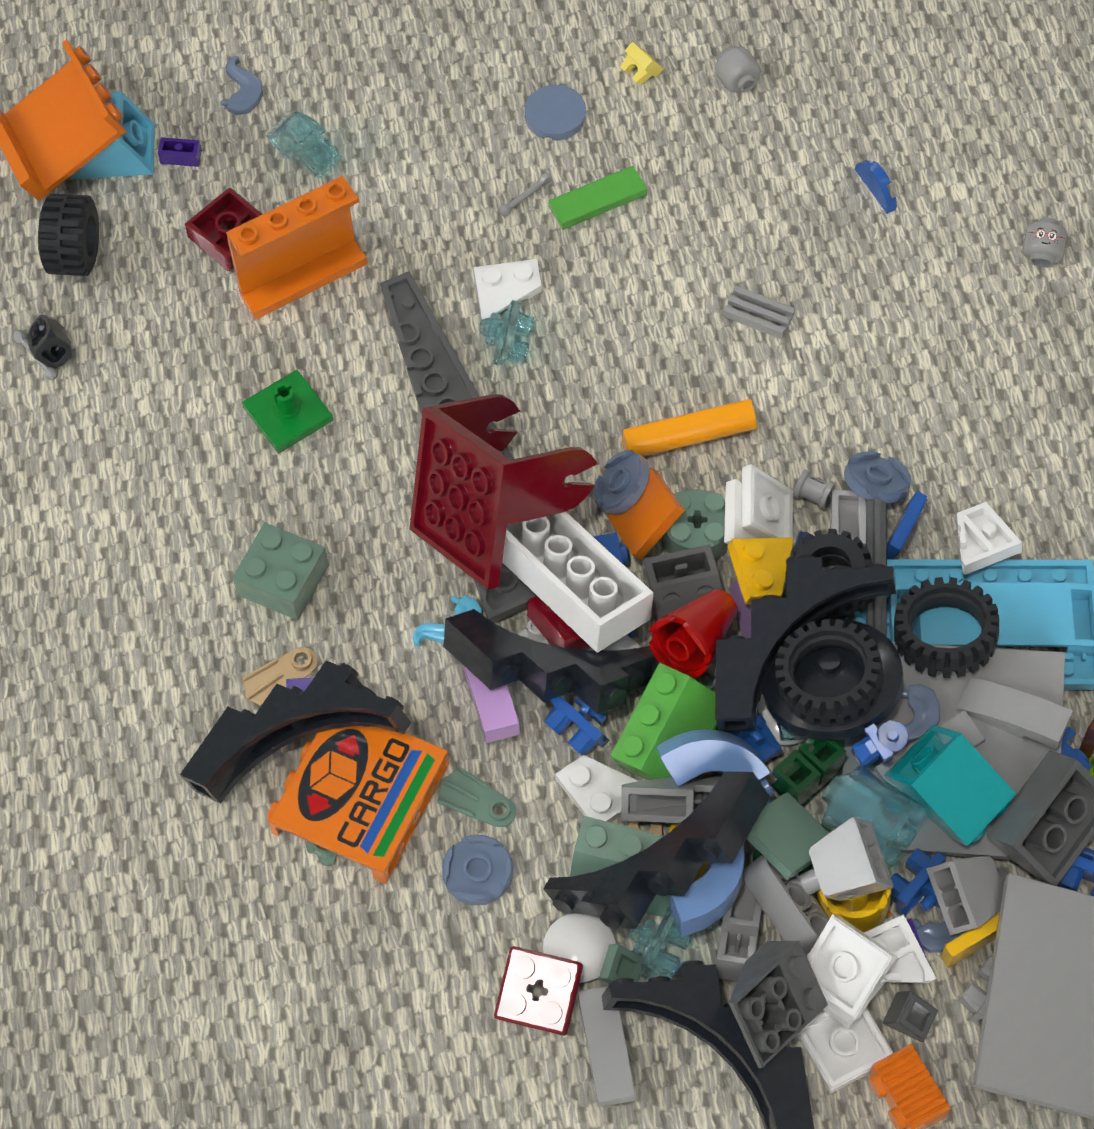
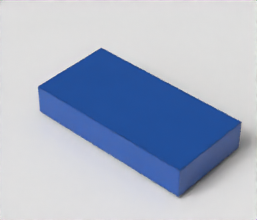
M916 491L906 504L886 543V560L895 559L902 550L928 500L927 496L923 493Z

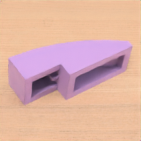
M463 665L485 742L489 743L520 735L519 722L508 686L504 685L490 690Z

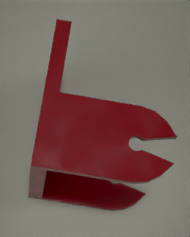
M491 394L423 408L409 530L486 589L499 587L507 525L566 512L578 506L595 485L585 482H568L564 484L567 476H575L598 464L589 452L580 447H568L512 460L506 457L501 451L509 445L518 432L511 429L491 428L487 431V426L493 421H501L520 412V410L512 400L501 394Z

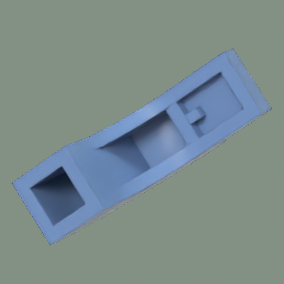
M707 729L693 730L676 735L656 746L663 763L677 786L709 771L754 772L770 798L775 796L765 778L766 775L770 774V771L762 757L747 742L730 733Z
M743 846L732 864L713 863L703 877L692 882L685 896H669V907L681 937L696 933L713 925L731 908L738 896L742 883L744 866Z

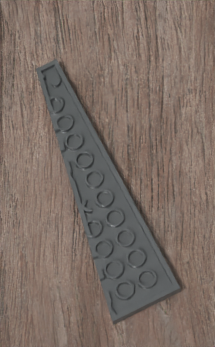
M410 271L381 282L383 298L421 416L425 407L479 397ZM494 422L489 423L487 431L491 428L497 429ZM506 446L501 453L511 460L514 459ZM503 563L499 587L486 589L474 580L486 618L493 623L528 608L527 605L529 603L527 601L537 596Z

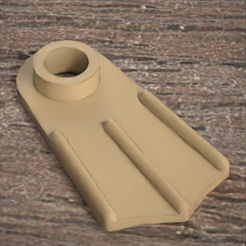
M306 647L296 648L244 676L242 681L246 690L247 700L261 706L276 684L286 687V679L306 678L318 664L315 652ZM300 656L308 658L307 662L302 665L297 664L295 660Z

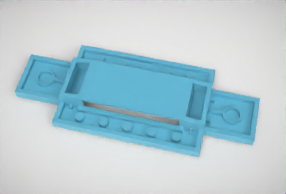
M887 559L886 566H893L896 579V594L886 595L887 638L891 642H895L894 615L897 603H900L904 593L909 594V588L914 585L920 588L921 582L927 579L931 585H934L935 578L943 577L944 583H949L950 577L957 578V585H961L964 580L971 582V590L978 585L983 589V596L989 594L993 599V604H996L998 608L999 637L997 646L1066 647L1064 690H1094L1093 560H1002L964 575L961 560ZM937 607L926 610L915 617L911 627L913 633L920 640L931 645L964 646L978 638L981 633L979 621L970 613L953 607ZM866 610L863 613L856 611L854 613L856 618L853 620L866 624Z

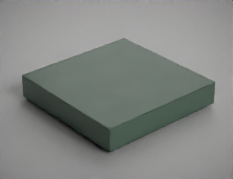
M786 792L764 807L747 840L786 880H789L812 864L809 855L810 847L829 833L789 792Z

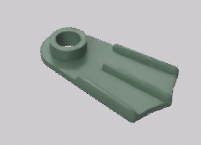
M458 767L452 774L441 779L438 804L495 827H505L515 819L516 807L510 799L462 767ZM497 806H504L507 811L503 815H496L493 810Z

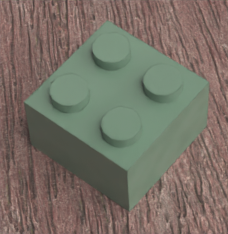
M264 522L233 576L237 595L298 621L329 566L326 549L319 544Z

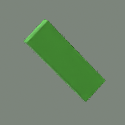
M630 166L548 200V207L561 229L564 230L646 196L647 188L634 166Z

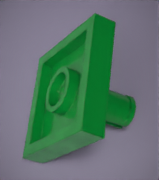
M297 369L242 401L244 410L278 454L333 421L331 412Z

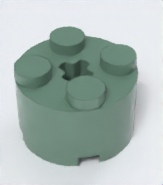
M699 489L675 493L674 495L685 511L662 536L665 550L668 553L710 544L716 561L728 549V544L724 542L725 500L723 496L716 492Z

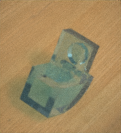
M292 112L284 116L266 135L284 158L288 159L297 156L317 179L322 177L341 158V155L322 135L326 130L313 118L301 112Z

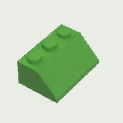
M659 663L610 756L621 768L646 780L672 777L663 763L656 746L688 731L716 730L718 725L715 720V692L692 677Z

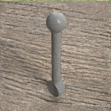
M548 173L542 174L539 180L510 203L502 204L499 207L500 214L508 216L512 208L541 186H546L550 183L552 177Z
M24 330L15 331V342L22 343L32 355L29 350L26 332ZM36 360L45 371L44 375L48 380H53L57 377V370L55 368L47 367Z

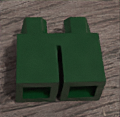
M808 738L798 747V750L795 749L773 769L772 775L777 780L770 786L779 796L789 792L802 805L841 770L847 751L835 740Z

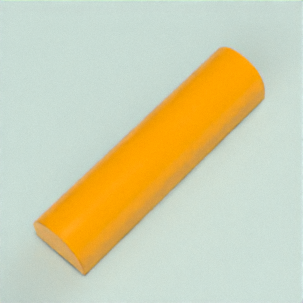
M751 400L738 401L624 429L621 443L624 451L632 450L645 457L755 430L757 428L755 411Z

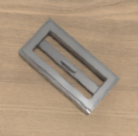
M735 286L733 295L729 297L728 304L723 309L722 316L782 339L795 314V308ZM734 307H737V308L743 309V310H745V311H748V312L752 313L754 316L749 315V314H747V313H744V312H742V311H739V310H737V309H734ZM766 318L768 320L781 324V326L775 325L762 319Z

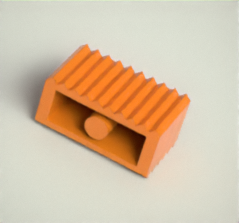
M912 1044L872 1064L870 1070L872 1077L868 1078L869 1084L879 1099L883 1096L891 1108L888 1111V1115L896 1129H927L947 1118L951 1110L950 1105L942 1095L941 1090H939L938 1085Z

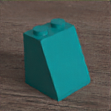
M933 724L884 775L953 841L966 846L976 842L983 836L986 830L985 827L995 817L1004 813L1010 801L1016 795L1015 791L962 733Z

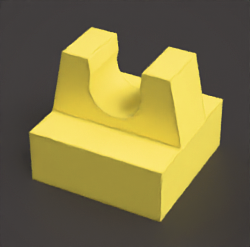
M634 42L625 50L627 56L620 66L628 74L637 67V73L632 79L639 85L652 76L657 77L664 69Z

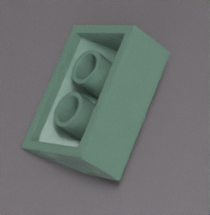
M583 816L574 848L570 877L595 872L622 862L648 848L664 836ZM656 895L646 913L672 920L673 914L669 907V896Z

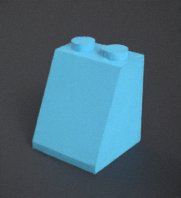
M121 90L111 93L113 98L110 102H113L123 114V118L120 121L127 132L71 175L72 179L154 174L155 123Z

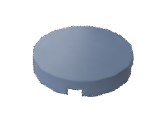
M564 85L541 87L533 92L525 103V121L527 126L536 136L543 139L544 136L556 141L570 138L578 133L584 125L586 118L585 102L582 96L570 87Z
M632 450L619 452L608 460L604 466L607 469L603 477L599 475L595 482V503L608 514L618 515L626 512L635 505L647 486L650 473L649 463L641 454L635 453Z
M874 451L860 452L852 455L844 470V480L852 491L867 500L880 498L885 503H895L904 499L910 489L911 475L901 462L890 456L888 460L881 458V453Z
M469 835L462 838L455 845L453 844L447 850L442 862L443 881L448 892L458 901L471 906L487 905L498 900L509 889L513 879V860L508 851L503 847V844L497 839L486 835Z

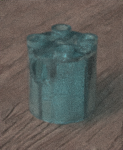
M860 765L851 773L835 776L827 786L821 799L827 803L828 808L821 824L832 832L852 817L872 822L888 870H890L901 854L898 849L901 846L907 849L918 834V830L913 826L917 827L922 822L929 809Z

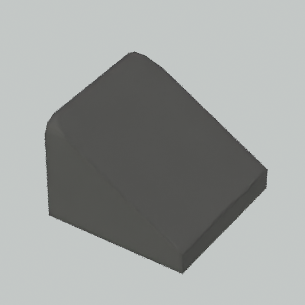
M901 991L895 994L882 1023L922 1043L925 1041L938 1010L914 992Z

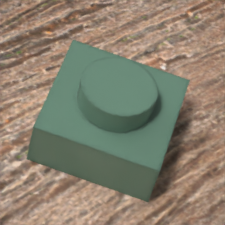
M609 944L599 979L608 984L620 978H632L634 982H638L645 959L620 944Z

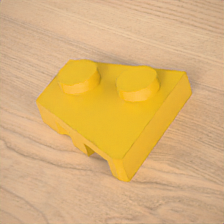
M792 537L738 538L730 541L727 547L745 604H751V599H760L765 595L782 596L786 578V559L791 554Z

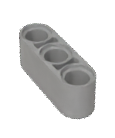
M761 855L744 868V881L784 941H800L807 955L828 923L829 918L815 897L804 890L799 874L786 880Z

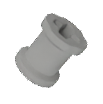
M804 470L797 481L793 497L808 499L819 504L820 509L825 510L831 499L832 490H835L836 483L833 481L829 483L811 476L810 471Z

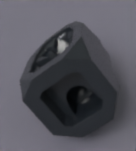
M39 315L32 323L28 332L29 350L36 360L47 367L63 366L72 356V343L67 337L64 327L55 318Z

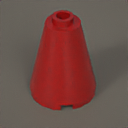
M714 589L657 619L649 629V633L652 632L649 646L656 660L692 678L700 677L709 668L716 655V640L724 639L737 614V605L734 598L723 590Z

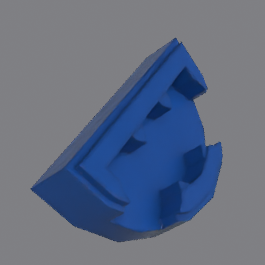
M864 160L856 164L855 171L886 214L896 210L897 199L890 196L887 188L891 181L879 163L875 161L870 163L869 160Z

